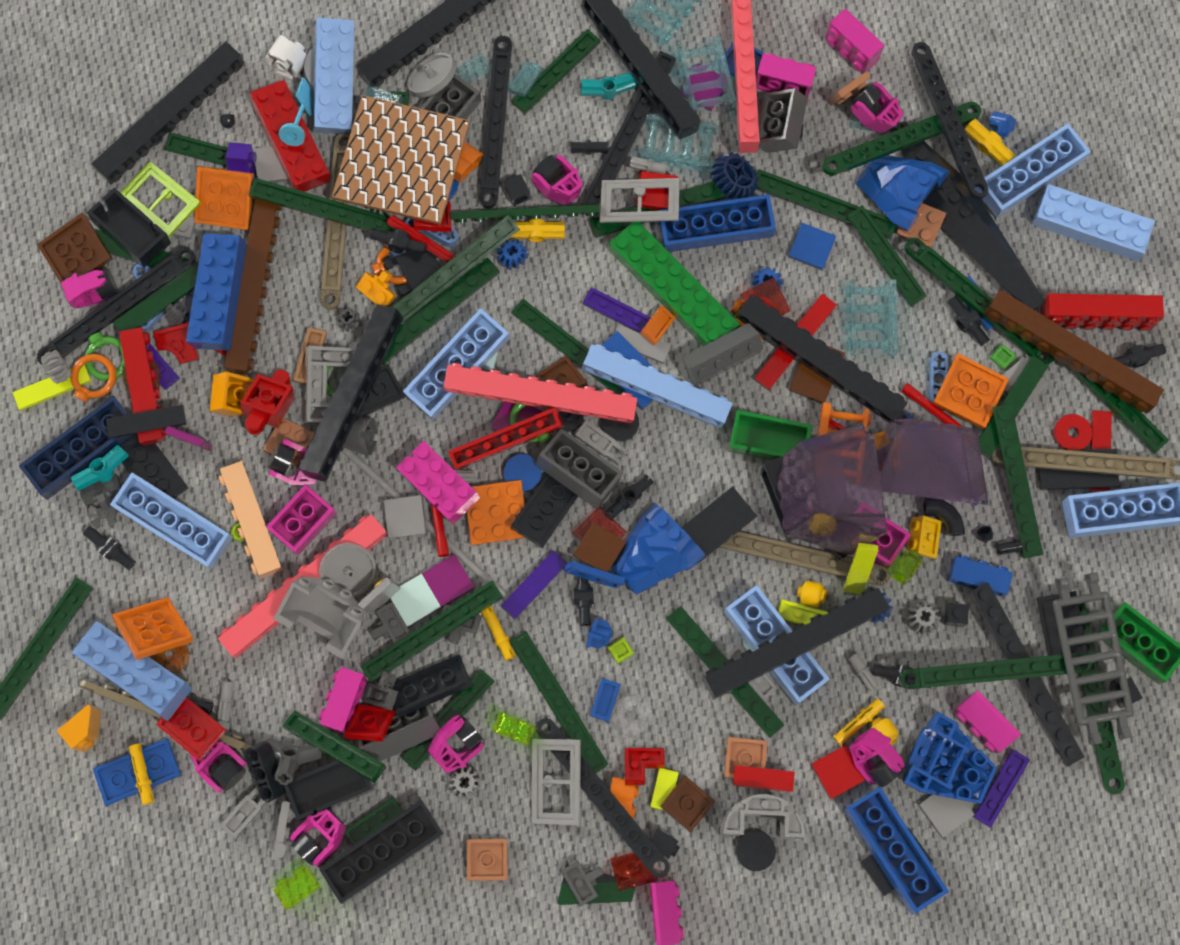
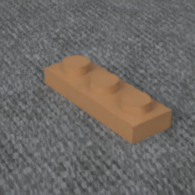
M308 327L293 379L295 383L306 385V347L324 346L327 337L326 331Z

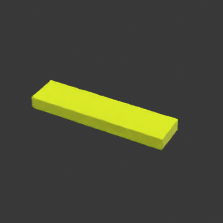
M85 365L80 369L78 375L81 386L92 382ZM49 377L12 393L18 409L22 411L69 392L74 388L71 383V377L58 384L54 383Z
M858 543L844 585V592L862 595L861 593L865 590L878 553V545Z

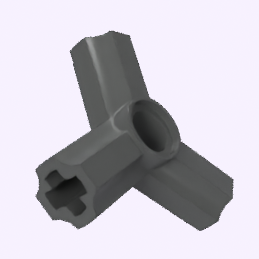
M272 738L266 740L272 746L276 760L279 762L275 780L281 785H288V783L293 781L295 771L299 768L300 764L322 759L321 751L310 744L301 747L295 745L285 746Z

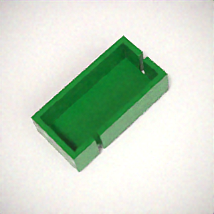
M737 410L728 452L742 455L749 452L751 457L774 460L786 456L787 461L790 460L792 465L803 467L806 462L812 425Z

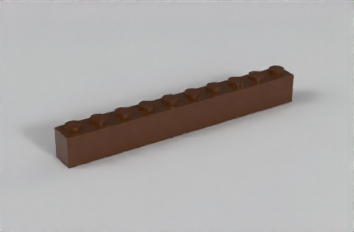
M255 199L248 236L231 349L227 351L224 365L227 372L248 376L250 375V370H253L255 365V359L252 358L253 353L257 352L258 348L256 336L261 332L259 320L260 316L263 317L264 315L263 298L266 299L268 294L266 282L270 281L271 277L269 265L274 261L272 249L277 244V235L275 233L276 228L279 229L280 227L279 211L283 210L282 206Z
M1001 289L993 297L984 312V315L988 316L990 320L1001 324L1006 330L1019 335L1024 341L1037 346L1039 350L1050 354L1055 360L1068 365L1073 371L1086 376L1088 380L1099 384L1106 391L1112 392L1122 401L1130 403L1141 412L1149 413L1156 406L1164 391L1160 386Z

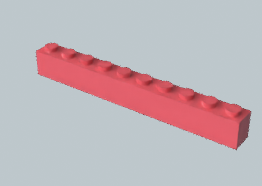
M731 0L739 153H757L760 141L751 0Z
M457 363L447 365L443 387L445 392L544 409L557 408L558 411L626 423L634 421L637 398L632 397L633 395L629 393L618 395L614 394L612 390H603L601 392L595 391L594 387L584 386V389L578 388L572 383L560 385L554 380L543 382L538 381L539 378L531 376L526 379L520 378V375L514 373L503 375L497 370L485 372L479 367H470L468 369L463 368V365Z
M372 514L362 517L355 528L351 527L344 532V537L339 541L334 540L329 544L328 550L314 556L312 563L308 566L307 564L303 565L297 571V575L293 578H287L282 583L283 586L278 590L274 589L267 595L265 601L256 603L251 608L252 611L249 614L240 616L233 627L224 629L220 633L221 636L218 640L230 655L236 659L279 624L273 618L292 582L302 576L320 578L319 566L321 560L331 548L342 543H356L369 551L388 534Z

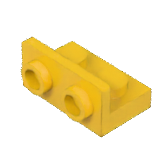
M927 516L912 517L909 525V533L911 535L907 542V555H920L936 559L942 521Z

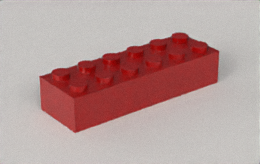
M285 80L251 91L252 106L276 152L292 189L306 192L329 183V171L302 116L298 125L305 132V140L301 145H287L279 137V130L282 125L294 123L299 111Z
M1049 293L1044 299L1045 303L1040 306V314L1068 330L1076 329L1077 327L1093 330L1096 327H1100L1103 330L1121 328V330L1128 331L1133 328H1140L1141 331H1149L1164 318L1163 295Z

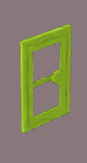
M151 161L121 191V194L149 217L154 224L166 232L169 238L201 204L198 199ZM150 176H153L167 189L161 192V196L148 209L132 195ZM173 194H175L187 205L168 225L152 211L163 199L170 200Z

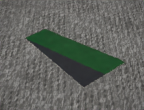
M603 874L595 879L597 884L593 886L598 897L586 904L632 902L636 881ZM563 877L557 904H579L566 879Z

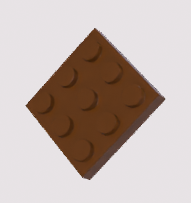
M84 213L79 214L37 244L60 283L71 277L74 273L82 276L98 270L113 259Z

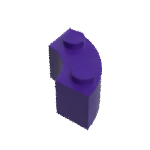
M229 143L226 154L227 170L254 173L255 176L257 154L253 152L252 145Z

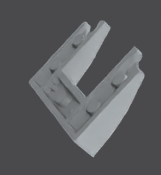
M306 347L305 367L307 368L304 423H321L325 410L329 406V404H326L327 367L347 368L348 362L353 356L352 352L356 348Z

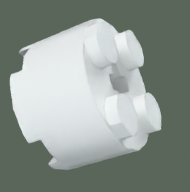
M281 35L265 56V61L269 67L272 64L278 69L276 73L285 78L292 79L293 77L296 78L304 67L307 55L303 51L305 48L301 43H293Z

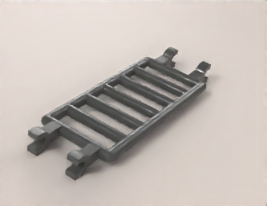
M1098 572L1084 575L1090 594L1070 597L1068 577L1056 579L1055 584L1060 599L1053 601V608L1077 723L1080 726H1087L1089 745L1102 743L1097 723L1110 720L1117 721L1119 739L1133 738L1128 726L1127 717L1133 716L1134 710L1109 593L1106 591L1100 592ZM1102 600L1104 612L1069 618L1063 617V606ZM1106 619L1108 631L1071 638L1067 636L1066 626ZM1106 639L1111 641L1113 651L1072 658L1070 650L1072 645ZM1115 659L1117 669L1115 671L1076 677L1074 665ZM1119 678L1121 690L1080 697L1078 685ZM1123 698L1125 710L1084 717L1082 705Z

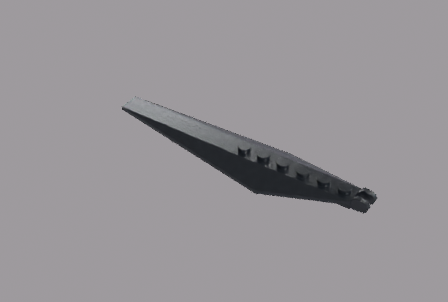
M905 121L900 123L901 128L909 126ZM897 127L891 128V132L898 130ZM925 141L902 149L901 152L906 159L932 162L949 171L940 187L934 186L923 202L925 205L947 213L941 228L1015 299L1033 310L1044 304L1045 300L980 199L971 198V195H969L961 174Z

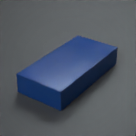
M602 678L590 714L591 717L609 722L621 684Z

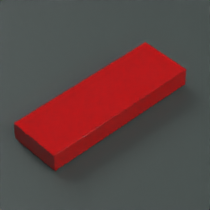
M735 765L733 786L793 792L795 772Z

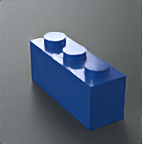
M959 555V557L956 556L952 560L947 582L972 589L988 582L995 595L1005 597L1009 592L1013 572L1008 571V568L1003 566L993 567L989 566V563L986 561L978 560V562L970 560L968 556Z

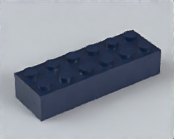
M113 396L21 463L19 467L38 493L48 500L72 482L71 476L85 470L94 459L103 458L117 444L120 446L135 435L112 439L108 436L106 419L129 414Z

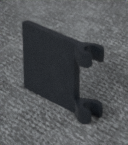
M409 250L399 256L386 260L383 264L385 270H390L398 265L408 284L398 289L397 292L400 297L410 293L441 268L435 255L426 250L424 255Z

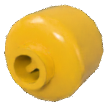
M805 581L803 586H799L797 597H800L802 605L818 608L821 604H825L827 589L824 588L822 583Z
M879 717L871 723V728H875L884 736L891 738V745L898 741L899 731L891 719Z

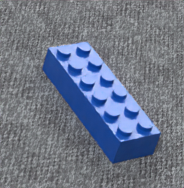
M770 194L679 207V221H659L662 244L668 252L774 237L776 231Z
M205 233L203 235L186 342L194 349L230 351L247 248V243L240 235Z
M878 787L844 810L911 915L916 914L949 892L881 787Z

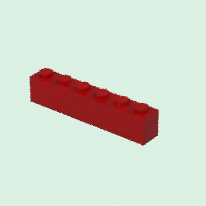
M142 327L119 332L133 412L140 413L163 408L162 405H159L161 393L155 383L158 377L156 370L152 367L154 355L152 350L149 351L148 344L151 343L149 333ZM166 428L138 433L139 443L145 446L166 441L165 436L168 435L165 433Z
M552 408L452 449L448 453L454 469L461 470L565 426L558 409Z

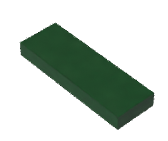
M393 796L345 830V835L352 846H354L404 811Z

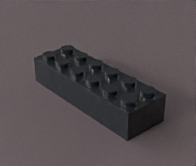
M420 800L319 870L340 904H344L445 835L424 801Z

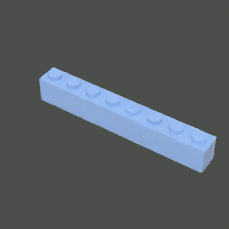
M591 344L581 368L585 372L652 398L659 403L719 428H722L725 424L732 403L723 396L717 397L712 395L709 390L693 387L694 385L687 381L681 382L671 374H662L656 368L643 366L635 359L629 360L618 352L612 353L602 345Z

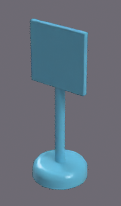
M302 78L296 93V98L301 103L294 123L282 125L279 130L280 139L290 146H299L305 140V132L298 125L304 109L309 116L313 114L314 91L305 78Z

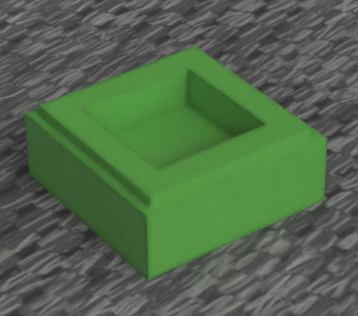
M1002 344L989 359L1004 371L1017 356Z

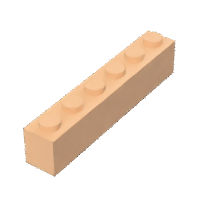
M240 461L221 468L222 475L218 477L222 487H227L228 492L225 493L228 504L232 503L235 509L231 512L235 522L239 521L241 527L238 528L241 539H246L247 545L244 548L247 556H252L254 561L251 564L254 575L258 574L261 579L283 571L243 462Z

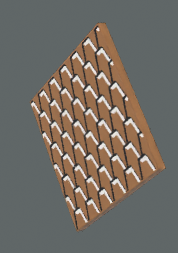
M362 95L333 190L332 199L441 225L470 120Z

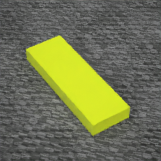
M781 599L778 610L784 621L794 624L803 623L804 625L810 623V618L818 614L821 616L828 614L827 611Z

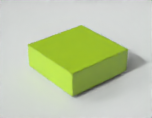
M624 637L607 647L617 664L634 655L633 650Z

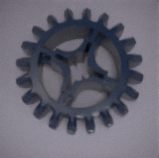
M730 152L722 154L711 167L712 172L710 174L713 176L712 181L716 182L715 187H718L720 192H723L725 197L729 196L731 200L751 196L758 186L757 181L759 179L756 177L757 172L753 170L754 166L750 165V160H745V156L740 157L739 153L734 154Z

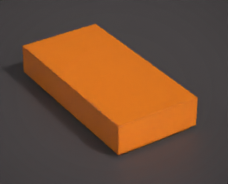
M661 305L640 334L654 346L676 317Z

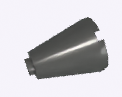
M370 417L356 419L342 448L363 455H372L377 445V441H374V434L378 435L376 420Z

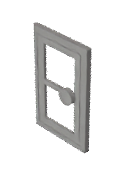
M680 178L602 180L600 223L679 221ZM669 188L668 211L641 212L642 196L646 193L645 189ZM634 189L635 195L638 196V211L611 212L612 190Z
M532 739V824L580 825L581 740ZM544 750L570 751V780H555L552 775L544 777ZM554 784H570V813L543 812L544 786L552 787Z

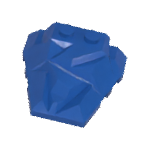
M887 155L870 162L856 181V185L870 200L877 204L878 209L888 216L892 224L909 231L918 218L917 210L933 187H940L949 171L932 162Z
M654 503L640 516L611 569L618 576L624 577L625 584L637 595L658 585V582L661 580L675 577L674 574L680 571L692 569L706 555L663 508Z
M936 712L929 720L927 727H923L909 754L904 766L906 771L903 775V783L921 793L981 804L997 767L981 749L978 750L973 745L972 739L968 735H964L954 720L940 712Z

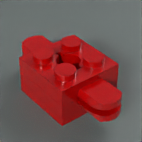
M282 369L276 370L271 378L257 374L240 402L242 414L247 417L245 426L249 434L259 435L266 424L276 428L280 425L294 401L293 386L289 385L290 375L287 371Z

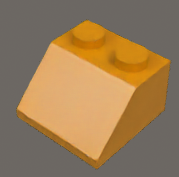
M227 371L213 375L209 412L224 416L245 417L242 414L240 402L254 379Z
M88 704L57 730L71 749L86 752L95 745L94 741L98 739L101 710Z

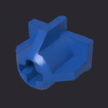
M997 111L990 115L989 125L999 136L1008 137L1009 132L1015 129L1016 118H1013L1012 115Z
M599 617L595 618L592 629L588 632L589 639L586 647L590 648L591 646L599 649L609 644L613 630L607 620Z

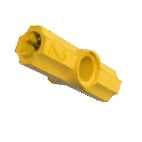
M976 119L972 120L964 129L965 133L977 143L978 149L984 155H990L1001 166L1016 156L1002 143L1001 137L996 132L988 131Z
M532 219L529 222H515L520 230L509 238L528 239L531 242H543L545 239H565V222H545L542 219Z

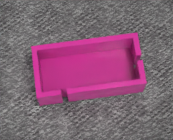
M423 441L411 452L413 456L410 457L408 455L396 468L417 491L454 525L480 497L457 472Z

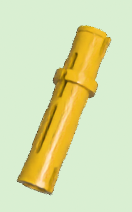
M490 606L481 613L504 660H511L516 657V654L510 645V638L506 636L492 606Z
M876 698L868 707L862 708L860 714L837 734L833 735L834 740L842 746L866 723H871L873 721L872 718L885 708L884 704Z
M141 744L131 745L128 749L137 781L135 785L139 790L142 805L154 803L155 800L151 788L152 780H149Z

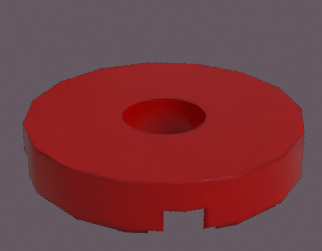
M1069 414L1056 422L1053 429V437L1058 446L1063 450H1082L1092 439V428L1084 417L1077 414ZM1072 428L1077 431L1078 435L1076 438L1069 436V429Z

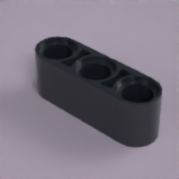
M262 741L246 750V758L261 799L265 802H271L284 795L286 792L284 785L275 780L278 763L270 743Z

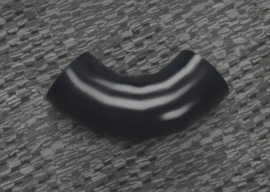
M924 497V515L939 518L945 525L946 536L965 535L962 516L953 505L943 499Z

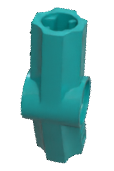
M630 72L614 78L605 77L603 80H581V96H599L606 100H611L617 94L637 88V83Z
M117 444L103 458L94 459L88 468L71 476L72 482L78 491L98 481L101 483L108 482L114 475L113 471L129 455Z

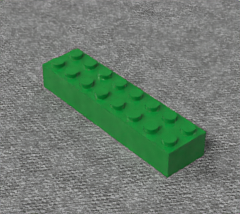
M632 222L609 243V252L676 317L675 319L702 346L739 328L740 323L640 222Z

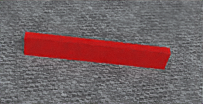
M821 294L797 326L808 330L811 336H813L836 308L837 304L824 294ZM778 348L754 380L769 391L795 358L781 348Z
M1093 410L1091 412L1092 439L1090 450L1111 449L1112 412ZM1090 488L1089 493L1110 491V488Z

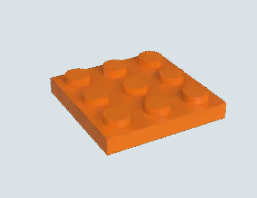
M198 166L195 198L201 204L195 210L194 223L249 230L252 198L249 197V193L253 184L254 173Z
M957 353L932 404L985 429L992 416V408L996 407L1009 378Z
M521 480L472 487L480 499L467 511L471 545L525 538L510 528L525 506Z
M169 597L113 614L112 619L136 660L193 642V636Z

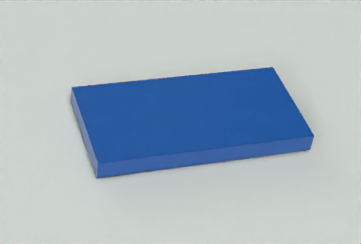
M618 331L602 344L606 350L612 353L618 352L624 358L629 360L635 359L643 366L653 367ZM619 386L625 393L632 394V397L637 398L636 404L641 410L645 409L653 401L652 398Z
M169 738L142 748L149 780H152L151 788L182 776ZM130 753L92 768L105 806L139 793L135 785L137 781Z

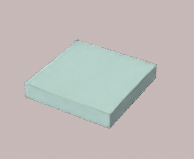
M422 574L401 585V589L391 597L407 627L441 608Z

